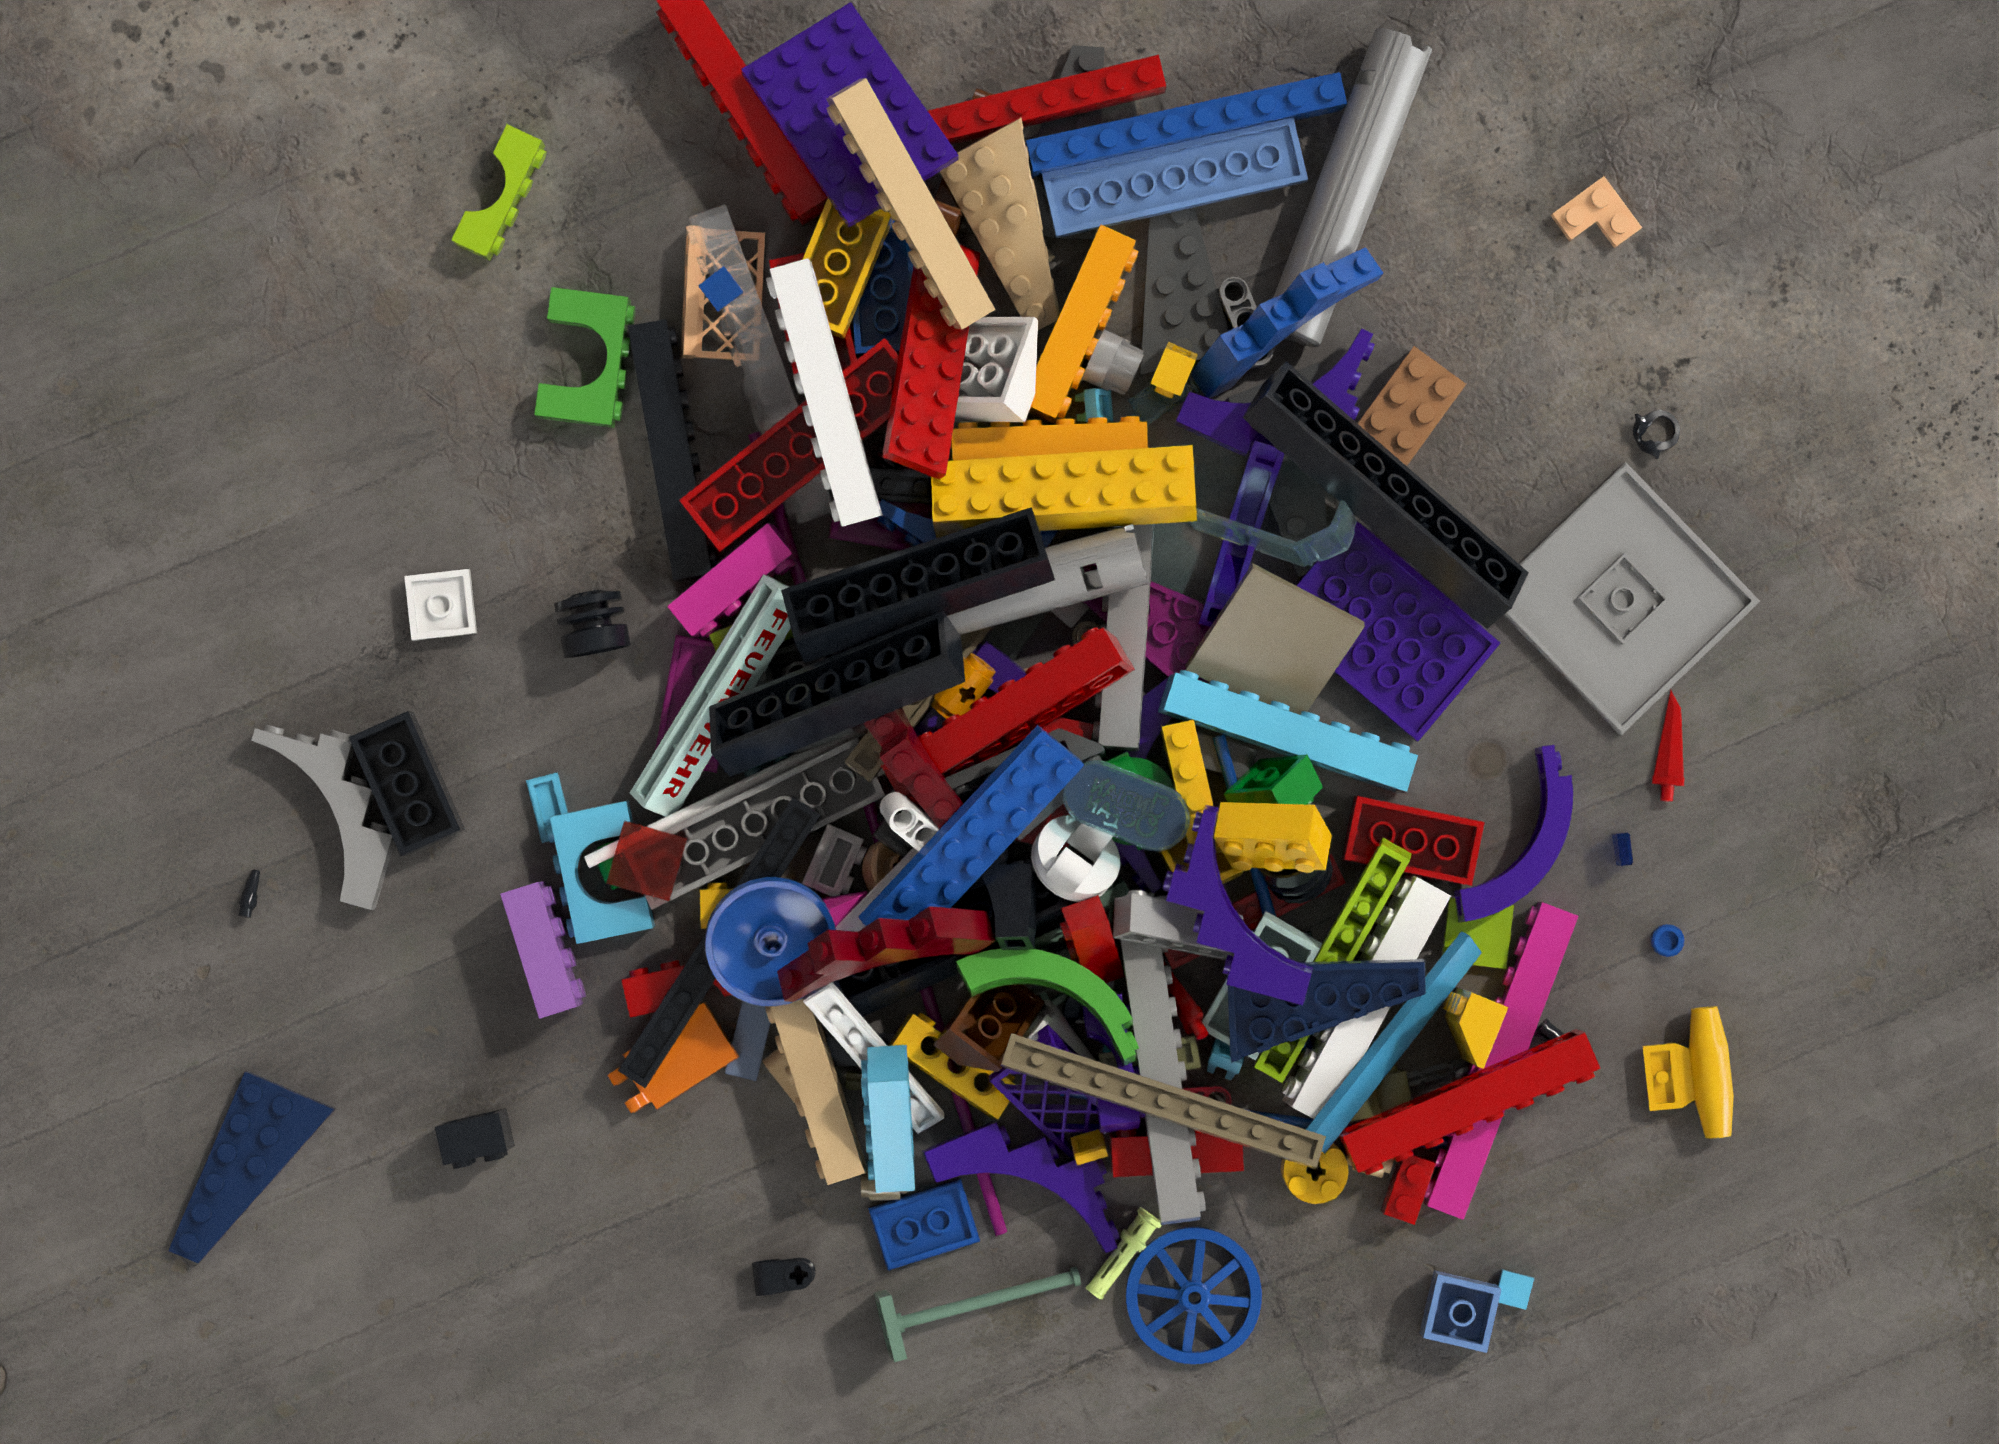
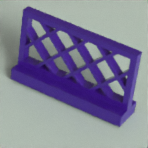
M1048 1024L1038 1031L1039 1039L1036 1040L1037 1042L1079 1055ZM1004 1067L999 1072L994 1071L988 1076L989 1082L1070 1158L1074 1157L1072 1145L1064 1140L1065 1132H1082L1084 1134L1100 1129L1099 1124H1089L1090 1113L1097 1114L1096 1097L1059 1085H1048V1082L1044 1080L1043 1085H1025L1026 1074ZM1008 1074H1021L1020 1085L1005 1084L1001 1079ZM1024 1093H1041V1103L1026 1104L1023 1101ZM1047 1094H1064L1063 1104H1046ZM1070 1094H1084L1087 1097L1086 1105H1068ZM1062 1113L1061 1123H1046L1044 1121V1114ZM1067 1113H1085L1083 1124L1066 1123Z

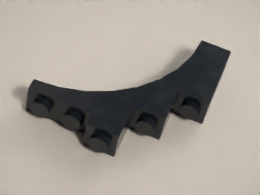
M972 794L960 798L961 801L965 803ZM877 809V823L880 825L884 817L880 809ZM1008 846L980 876L989 891L995 914V938L1002 950L1035 949L1039 877L1034 870L1033 864L1024 861H1013L1008 864Z

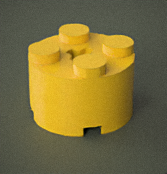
M1334 1143L1326 1153L1321 1152L1318 1165L1323 1170L1322 1173H1317L1315 1178H1312V1175L1306 1171V1166L1282 1159L1281 1174L1287 1188L1298 1199L1311 1204L1326 1203L1337 1198L1344 1189L1348 1180V1163L1343 1152Z

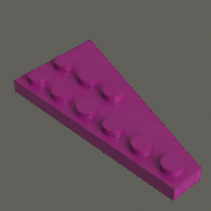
M1096 563L1083 566L1084 573L1096 570ZM1151 581L1145 659L1169 678V675L1173 673L1179 674L1180 670H1186V663L1210 627L1199 624L1204 604ZM1103 597L1082 602L1107 624L1108 612H1102ZM1198 677V680H1199V681H1202V682H1205V683L1207 682V680H1205V679H1203V678H1201V677Z

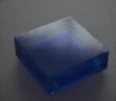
M1628 832L1612 834L1616 866L1632 865L1633 856L1630 834Z

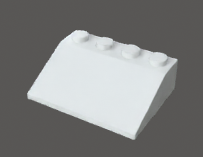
M982 317L969 325L955 421H1026L1035 396L1038 320L1035 317Z

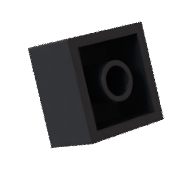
M507 1108L443 1122L435 1127L443 1165L452 1164L453 1169L470 1166L476 1162L478 1157L484 1156L485 1162L504 1158V1156L508 1155L507 1151L515 1146Z

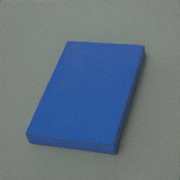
M961 1179L901 1197V1200H891L868 1208L887 1270L980 1242Z

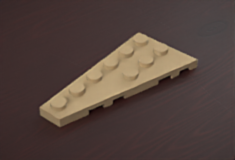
M1019 118L958 151L959 160L941 170L940 173L1020 316L1035 317L1038 320V330L1057 321L1060 311L1048 263L1049 255L1042 232L1043 225L1034 179H1032L1028 161V149L1025 146L1022 131L1024 129L1022 118Z

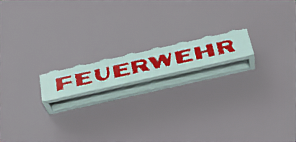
M763 575L630 791V794L643 808L667 817L677 812L684 804L687 795L695 782L700 778L703 769L712 756L709 706L753 689L761 675L766 671L769 662L779 646L784 642L785 636L791 628L781 593L782 589L790 586L766 575Z

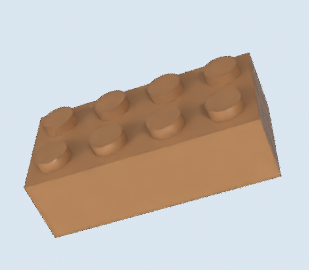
M1414 346L1358 421V424L1407 466L1463 390L1466 383Z

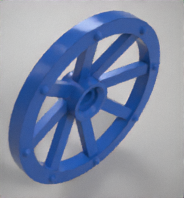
M1183 1227L1158 1236L1139 1253L1127 1279L1126 1305L1135 1331L1153 1351L1179 1363L1204 1364L1231 1354L1249 1337L1257 1323L1261 1310L1262 1289L1253 1261L1246 1251L1233 1239L1221 1232L1208 1228ZM1196 1239L1191 1280H1187L1164 1248L1182 1240ZM1206 1241H1210L1222 1246L1235 1257L1203 1283L1201 1280ZM1155 1254L1179 1284V1289L1139 1283L1144 1268ZM1242 1265L1248 1278L1250 1297L1210 1294L1214 1287ZM1198 1292L1200 1294L1199 1301H1189V1294ZM1137 1293L1176 1299L1179 1302L1148 1325H1145L1139 1311ZM1209 1304L1248 1308L1242 1325L1233 1336L1228 1333L1210 1310ZM1187 1311L1182 1350L1163 1343L1153 1335L1154 1332L1179 1314ZM1197 1313L1202 1314L1224 1343L1208 1350L1192 1351Z

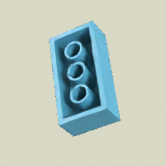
M907 1045L867 1047V1060H861L862 1098H864L863 1113L864 1126L866 1125L868 1179L875 1180L876 1193L915 1191L914 1142Z

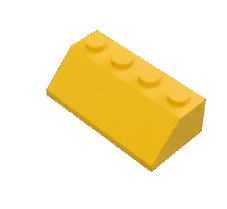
M1456 987L1455 992H1451L1443 1005V1009L1447 1011L1445 1014L1446 1022L1462 1059L1484 1069L1508 1007Z

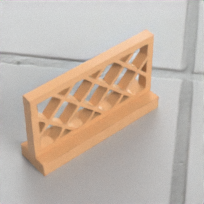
M700 226L688 227L686 230L680 358L759 362L765 233L705 229ZM707 237H720L729 248L715 259L707 250ZM728 238H736L738 240L732 244ZM743 239L757 240V254L749 261L736 248ZM732 250L744 264L732 277L735 278L747 267L756 277L755 286L747 293L743 290L744 293L741 294L743 297L730 308L728 306L724 307L723 309L726 312L712 323L704 314V305L709 299L706 298L704 300V293L698 285L705 281V273L714 265L718 269L723 267L719 261ZM706 256H707V257L710 259V261L712 262V263H711L709 266H707V267H706ZM757 258L755 270L751 263ZM754 291L755 302L749 297V295L752 294ZM744 300L754 309V318L746 325L732 311ZM728 314L741 328L729 340L716 327ZM703 320L709 326L705 331H703ZM754 322L752 334L748 327ZM712 329L724 344L716 352L702 351V338ZM743 331L753 341L752 354L739 353L731 344ZM725 347H728L733 353L721 351Z

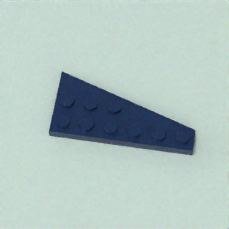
M1425 959L1300 962L1313 967L1303 1005L1227 985L1231 1063L1242 1059V1057L1269 1050L1276 1045L1288 1041L1291 1042L1337 1026L1344 1021L1353 1018L1357 1019L1381 1008L1391 1007L1425 995Z
M245 1071L168 1251L193 1262L200 1263L336 1108L249 1071Z

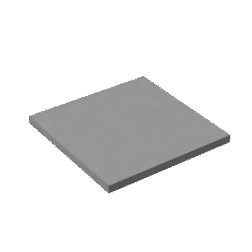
M1625 462L1520 563L1529 573L1512 609L1504 614V616L1619 735H1622L1743 619L1760 600Z

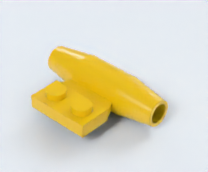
M1718 1007L1692 1008L1689 1048L1677 1043L1642 1046L1649 1110L1683 1108L1695 1100L1705 1138L1729 1137L1732 1133L1734 1095L1728 1043Z

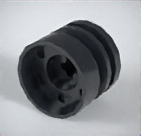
M587 591L571 595V597L563 601L554 603L555 612L570 611L571 613L570 616L557 619L558 625H573L574 628L573 632L560 637L564 658L582 657L631 646L627 624H612L611 618L624 613V607L609 608L608 605L609 603L622 600L621 591Z
M1328 855L1326 870H1314L1311 873L1300 872L1296 869H1283L1279 872L1269 871L1265 868H1258V870L1264 877L1269 889L1278 899L1287 903H1304L1315 899L1325 891L1331 881L1333 866Z

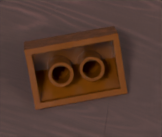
M1023 984L992 988L973 997L968 992L933 1045L958 1065L999 1072L1002 1069L1001 1063L1011 1033L1023 1037L1045 1001Z

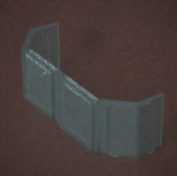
M1341 500L1329 527L1297 542L1198 508L1197 521L1189 523L1197 531L1241 546L1247 544L1253 546L1261 553L1305 567L1306 565L1312 566L1317 560L1322 562L1347 551L1354 537V527L1357 519L1346 501Z

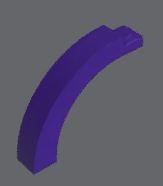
M1258 432L1242 474L1201 612L1199 624L1211 627L1249 569L1264 515L1285 455Z
M1554 745L1535 748L1540 782V809L1534 832L1519 857L1505 871L1493 879L1471 888L1454 891L1458 923L1481 919L1513 905L1539 884L1557 859L1570 826L1573 809L1572 775L1559 777L1558 771L1562 770V760L1559 751L1555 752Z

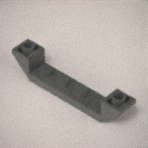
M1060 728L1048 733L1084 763V766L1100 765L1103 763L1101 759L1107 757L1105 749L1100 743ZM1015 748L944 779L959 798L967 796L972 792L971 788L984 783Z

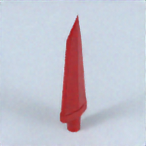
M1671 689L1654 774L1652 776V784L1661 785L1660 801L1673 802L1674 786L1684 787L1685 783L1681 707Z
M1172 973L1173 984L1167 985L1168 996L1175 997L1177 1014L1183 1024V1028L1187 1034L1194 1033L1198 1040L1204 1039L1209 1034L1202 1023L1204 1013Z

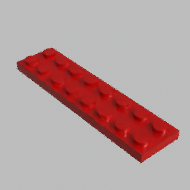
M960 245L977 276L981 253ZM913 265L882 457L940 480L947 472L969 326L961 330L954 328L953 325H947L940 313V309L943 306L938 297L933 298L925 287L924 281L927 278L921 268L917 270Z

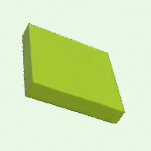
M1450 897L1447 907L1442 955L1462 931L1470 935L1482 952L1473 965L1507 969L1514 905L1481 919L1458 923L1455 898Z

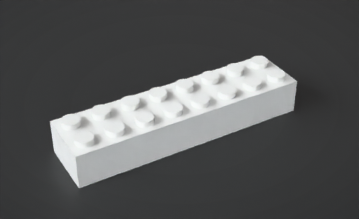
M807 258L771 268L772 277L766 278L771 297L773 299L778 298L781 309L775 310L780 330H787L790 341L784 342L789 362H796L799 373L793 374L798 394L805 393L808 405L802 407L807 426L814 425L817 437L812 438L811 441L816 458L822 457L826 468L820 471L825 490H832L835 500L829 503L834 522L840 521L843 527L883 516L812 262Z
M1405 873L1404 877H1400L1391 893L1393 897L1389 905H1384L1375 923L1378 925L1373 934H1368L1359 951L1362 954L1358 961L1417 959L1451 895L1416 876ZM1390 1007L1381 1008L1357 1019L1353 1018L1339 1023L1337 1026L1314 1033L1313 1036L1316 1039L1313 1042L1312 1049L1306 1047L1301 1053L1297 1062L1300 1068L1295 1077L1290 1076L1282 1089V1093L1285 1094L1282 1100L1292 1108L1314 1119L1365 1055Z

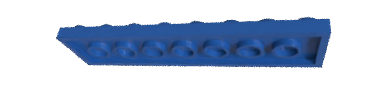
M1037 725L858 916L861 922L867 926L878 918L909 920L929 906L951 908L1083 768L1084 763Z

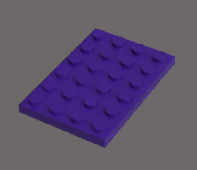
M851 2L741 69L746 81L849 228L881 208L875 197L879 192L873 182L868 183L859 169L862 162L857 153L852 154L845 145L843 137L846 134L840 123L835 125L826 109L830 106L826 100L829 96L858 79L866 78L923 181L959 160V155Z
M1352 518L1296 584L1297 587L1364 621V629L1334 672L1417 742L1501 643L1355 518Z

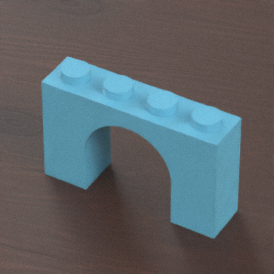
M629 800L551 816V823L546 824L549 842H555L558 854L553 856V863L556 874H562L564 887H559L563 906H569L571 918L566 919L569 937H575L576 944L654 928L653 913L645 895L613 902L596 899L584 889L578 874L580 857L591 843L635 832Z

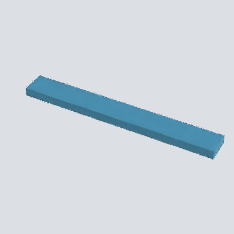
M1462 931L1459 933L1425 977L1426 994L1405 1002L1306 1128V1130L1326 1136L1322 1148L1323 1153H1326L1481 955L1482 952L1470 935Z

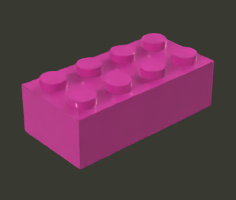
M767 523L667 607L692 637L706 636L708 638L710 634L716 632L722 626L719 621L726 615L733 617L743 609L746 604L744 600L752 594L763 575L771 578L775 574L783 576L796 565L793 559L798 556V553L775 525Z

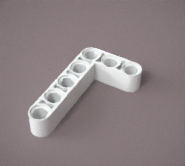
M900 792L886 795L880 803V812L892 830L913 848L837 925L836 930L858 932L866 927L858 916L940 830L926 812Z

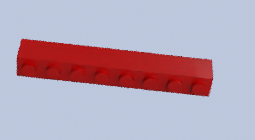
M1154 55L928 110V112L950 144L954 145L986 137L1019 118H1022L1024 128L1164 94L1166 92V82L1159 55Z

